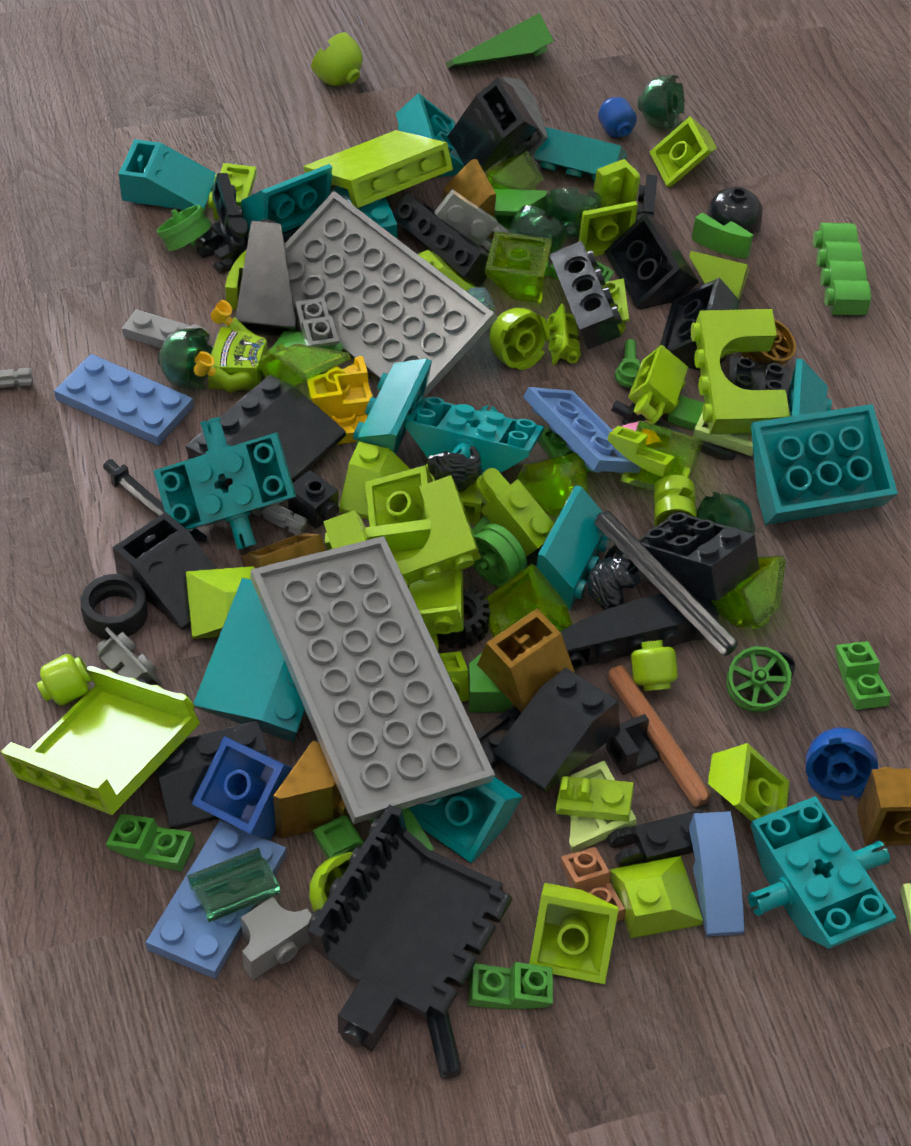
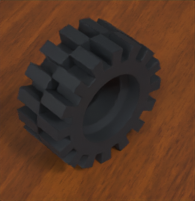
M463 585V612L469 614L472 618L464 621V631L437 634L440 644L443 645L445 641H448V647L454 648V644L459 643L460 649L466 648V642H469L472 647L476 645L477 639L480 641L484 639L485 633L488 632L490 608L488 599L484 600V594L481 591L475 595L474 587L470 586L468 591H466Z

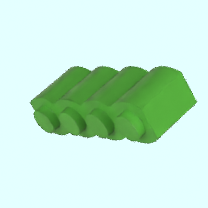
M820 222L819 230L814 231L813 247L818 250L817 266L822 269L820 282L821 286H825L826 289L824 296L825 305L829 306L832 315H867L871 302V291L867 281L865 264L862 261V251L858 242L856 225L854 223Z

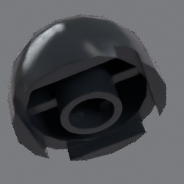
M741 187L726 188L719 191L710 201L707 215L723 226L732 221L752 234L760 231L763 208L758 197L751 191Z

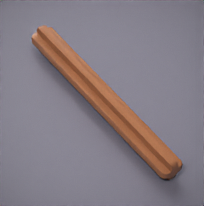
M619 665L610 669L608 680L632 716L636 718L646 714L648 717L647 736L692 805L696 808L706 805L710 801V791L626 668Z

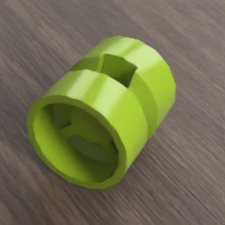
M669 475L656 482L654 485L655 527L676 512H683L697 518L695 506L696 489L693 481L682 475Z

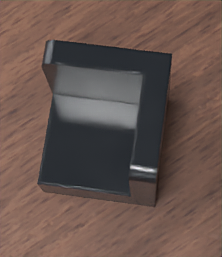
M646 714L621 723V731L606 743V750L622 775L659 760V753L647 736L649 719Z

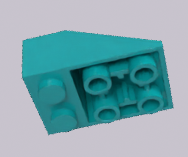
M134 139L118 174L122 201L183 210L195 205H201L205 211L209 194L214 188V179L217 173L163 143Z

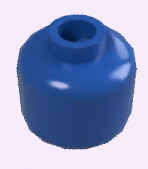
M611 97L605 100L598 112V120L610 137L618 138L629 135L637 122L636 113L625 98Z

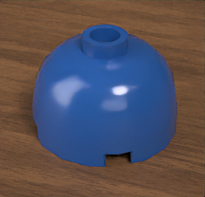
M835 727L824 731L811 742L806 753L805 772L811 788L821 796L832 800H842L840 795H854V799L861 797L872 769H878V756L872 742L859 731L846 727Z

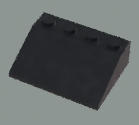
M271 375L220 416L227 445L234 446L278 432L292 483L297 481L346 436V431L294 385ZM203 432L186 445L189 459L205 455V452L208 451ZM231 478L226 479V488L228 489V486L233 484Z

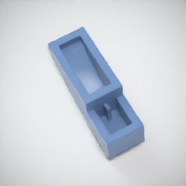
M731 811L694 813L689 831L695 857L693 872L706 937L741 935L744 933L742 886Z

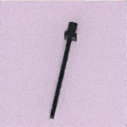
M616 400L612 406L611 411L624 418L622 421L624 425L629 424L631 420L634 422L647 420L642 414L637 415L634 413L635 403H632L629 407ZM660 421L650 426L653 431L719 460H734L736 457L732 452L695 438Z
M108 459L103 464V469L110 474L113 486L116 487L120 484L157 516L165 512L163 503L129 475L128 467L125 464L120 467L113 459ZM198 529L187 530L195 541L207 542V535Z

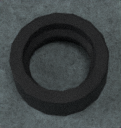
M117 573L98 577L84 588L80 597L84 624L91 633L99 638L109 639L111 637L105 630L107 627L117 636L121 632L131 636L144 626L148 616L145 590L140 582L127 575ZM120 596L129 598L134 602V607L120 616L107 617L99 615L94 611L98 603L109 597Z

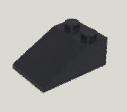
M565 667L539 688L493 751V757L546 793L563 776H567L621 731L618 700Z

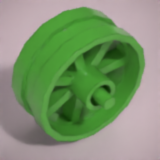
M195 205L179 213L176 209L172 210L173 217L164 222L157 229L156 233L163 239L166 249L173 251L189 243L192 247L197 245L195 240L207 232L212 223L205 216L202 206Z
M493 523L487 524L479 533L474 534L481 559L474 561L473 567L487 582L497 587H505L526 569L527 559L519 541L507 529Z
M754 646L744 649L734 657L726 676V688L730 698L738 707L748 712L763 713L773 710L784 700L791 686V670L788 662L779 652L769 647ZM756 656L765 657L770 661L764 668L758 667ZM749 657L753 672L737 666L738 663ZM776 664L781 669L783 676H769V670ZM733 672L749 680L735 687ZM767 683H784L781 694L777 696ZM747 688L752 690L751 701L743 698L739 692ZM763 690L772 701L765 704L757 703L759 692Z

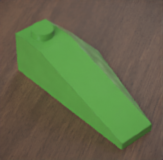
M538 13L445 64L447 68L521 58L533 53L534 57H537L548 51L546 45L552 43L553 38L541 14Z

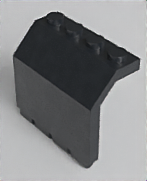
M389 804L383 815L377 816L372 822L369 836L362 847L358 846L353 851L349 867L342 878L338 877L333 882L329 891V898L322 909H317L312 914L307 931L313 948L353 983L358 985L362 977H365L396 994L398 1005L428 1019L431 1013L444 1017L458 994V991L448 985V983L457 987L463 986L477 962V958L467 951L481 955L496 929V926L486 919L499 923L513 899L509 894L503 892L501 882L426 848L407 830L403 811Z

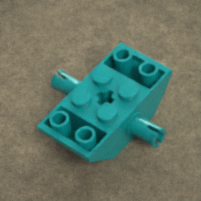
M423 397L405 420V428L427 458L430 455L434 456L435 454L447 451L448 453L463 454L469 459L471 457L469 449L471 446H474L481 457L482 475L489 468L497 469L502 473L527 458L542 435L544 426L536 425L535 422L529 419L516 420L507 418L504 414L498 412L494 406H491L490 410L487 411L489 405H485L479 411L467 404L454 405L446 403L438 397Z
M220 417L208 419L209 421L204 420L200 422V426L202 427L208 448L205 455L153 470L164 510L186 530L222 521L229 522L236 550L256 545L257 542L255 541L248 516L252 512L275 506L296 497L278 432L231 446L227 445ZM231 478L233 480V484L228 486L227 489L226 479Z
M816 796L751 822V829L762 871L770 886L748 894V902L751 909L758 906L753 911L755 915L761 916L768 911L784 906L802 936L828 949L896 920L897 917L866 872L890 862L888 849L884 848L879 851L880 848L884 847V843L876 841L869 846L852 851Z

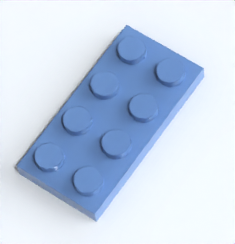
M90 354L54 390L56 400L158 446L194 407L193 398L93 354Z
M528 387L523 398L532 406V411L541 416L549 424V428L566 441L567 447L585 461L584 464L588 469L597 473L602 471L619 474L624 472L639 473L641 467L624 457L607 440L608 434L612 429L574 391Z
M219 820L146 940L147 950L216 979L242 934L241 917L256 908L287 856L286 847L249 834Z

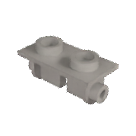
M108 627L105 629L111 637L98 643L96 647L98 651L97 656L114 673L124 664L125 666L117 673L118 675L127 678L133 677L139 682L146 684L151 679L159 685L162 683L153 673L157 667L143 653L138 657L133 652L137 646L124 632L117 636Z

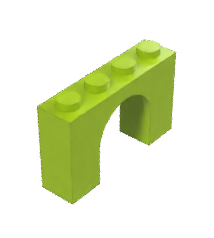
M773 309L700 311L696 323H692L691 339L696 341L697 344L695 366L700 368L701 372L698 383L699 394L704 395L705 399L702 416L704 423H708L709 434L752 433L751 424L753 422L790 417L786 390L742 389L725 377L720 366V360L731 353L771 350L777 336Z
M451 475L419 486L430 518L431 531L427 543L420 552L409 559L396 561L408 588L410 584L420 580H435L442 576V572L453 568L456 570L466 569L475 563L474 561L481 559L458 488ZM356 510L323 521L332 549L369 540L363 521Z

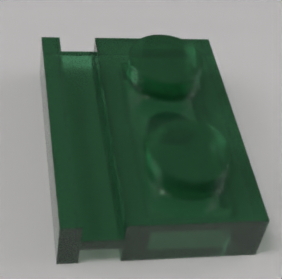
M259 847L187 875L189 887L193 890L208 923L281 894L279 882L266 859H263Z

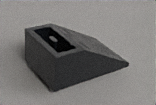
M497 77L474 97L447 137L465 166L471 160L477 159L482 170L486 172L536 132L538 128L514 88Z
M164 512L112 547L116 572L130 576L140 582L145 590L146 599L181 630H184L191 625L186 572L217 568L191 534L169 514Z
M683 512L671 514L668 519L655 528L650 529L644 536L638 539L690 593L714 601L721 599L760 569L755 534L739 530L735 527L717 524L711 520L689 516Z

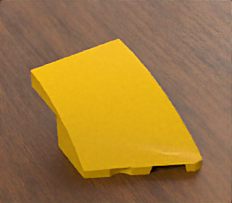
M363 356L354 358V364L343 369L336 366L325 374H319L307 380L309 399L346 431V436L338 444L357 442L353 439L355 429L359 422L365 423L368 417L365 414V410L373 396L368 383V371Z

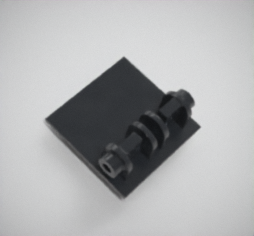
M730 356L728 380L731 383L746 390H786L789 404V368L777 363L767 364L753 361L747 357L737 358Z

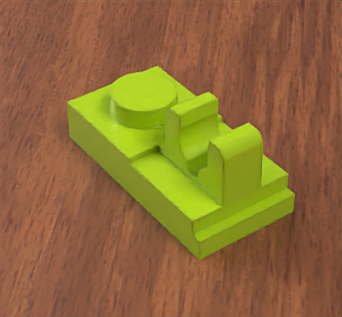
M563 776L560 782L556 814L629 822L634 783Z

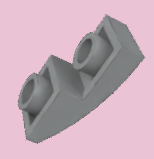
M325 298L295 302L294 309L298 323L309 349L339 344L332 316H329Z

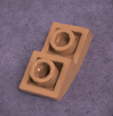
M596 847L561 857V864L570 888L586 891L619 907L617 921L625 919V907L610 883V871Z

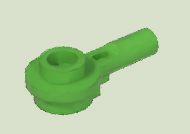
M628 339L625 341L624 359L615 371V380L624 387L632 388L640 367V361L636 359V341Z

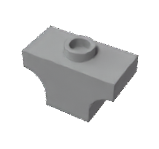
M271 897L241 917L242 936L248 943L247 947L242 950L243 966L252 980L278 963H287L297 954L299 949L311 942L307 930L312 914L307 908L297 912L288 911Z

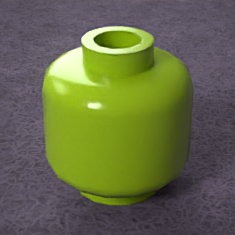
M662 640L642 642V649L635 650L631 654L633 680L637 685L643 686V691L671 688V683L678 679L676 651L672 647H663Z
M64 654L41 667L40 677L42 680L37 683V687L45 701L53 699L57 705L65 706L88 693L90 690L89 682L93 680L80 656L74 658L71 654Z

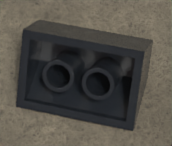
M647 213L640 217L604 251L619 278H624L625 288L639 309L672 303L673 299L688 293L699 283L666 228Z
M720 277L673 299L660 346L663 345L688 368L700 371V368L695 366L697 344L696 341L691 339L692 323H696L700 311L738 310L740 300ZM726 356L720 360V364L726 359Z
M258 720L186 738L154 771L170 829L178 830L220 819L192 805V802L224 736L269 756Z

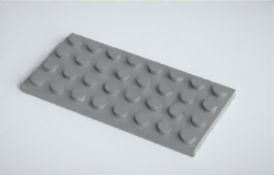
M335 191L330 194L285 243L294 307L295 302L325 298L329 316L333 318L339 342L342 343L343 350L353 358L363 356L366 368L379 379L384 372L389 374L394 363L425 358L432 360L423 397L429 394L498 319L493 311Z
M384 536L251 569V581L353 824L376 818L379 815L382 816L389 804L402 810L493 781L495 773Z

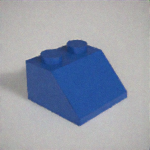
M224 736L192 805L249 834L271 840L276 830L273 795L293 768Z

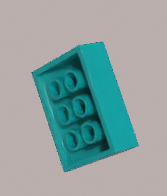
M873 404L764 420L751 424L757 496L765 525L885 506L898 494Z
M242 578L194 700V708L239 724L258 720L262 732L294 743L305 708L251 579Z

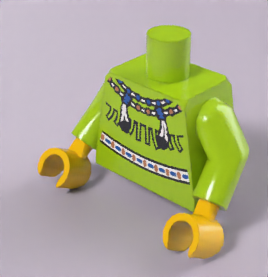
M220 300L215 306L216 308L211 312V320L216 324L224 323L226 326L220 327L211 355L202 351L195 358V374L200 377L208 374L210 389H224L229 393L254 389L261 383L263 374L280 376L282 357L268 356L267 340L249 331L236 317L232 319L230 317L232 313L231 305L225 300Z

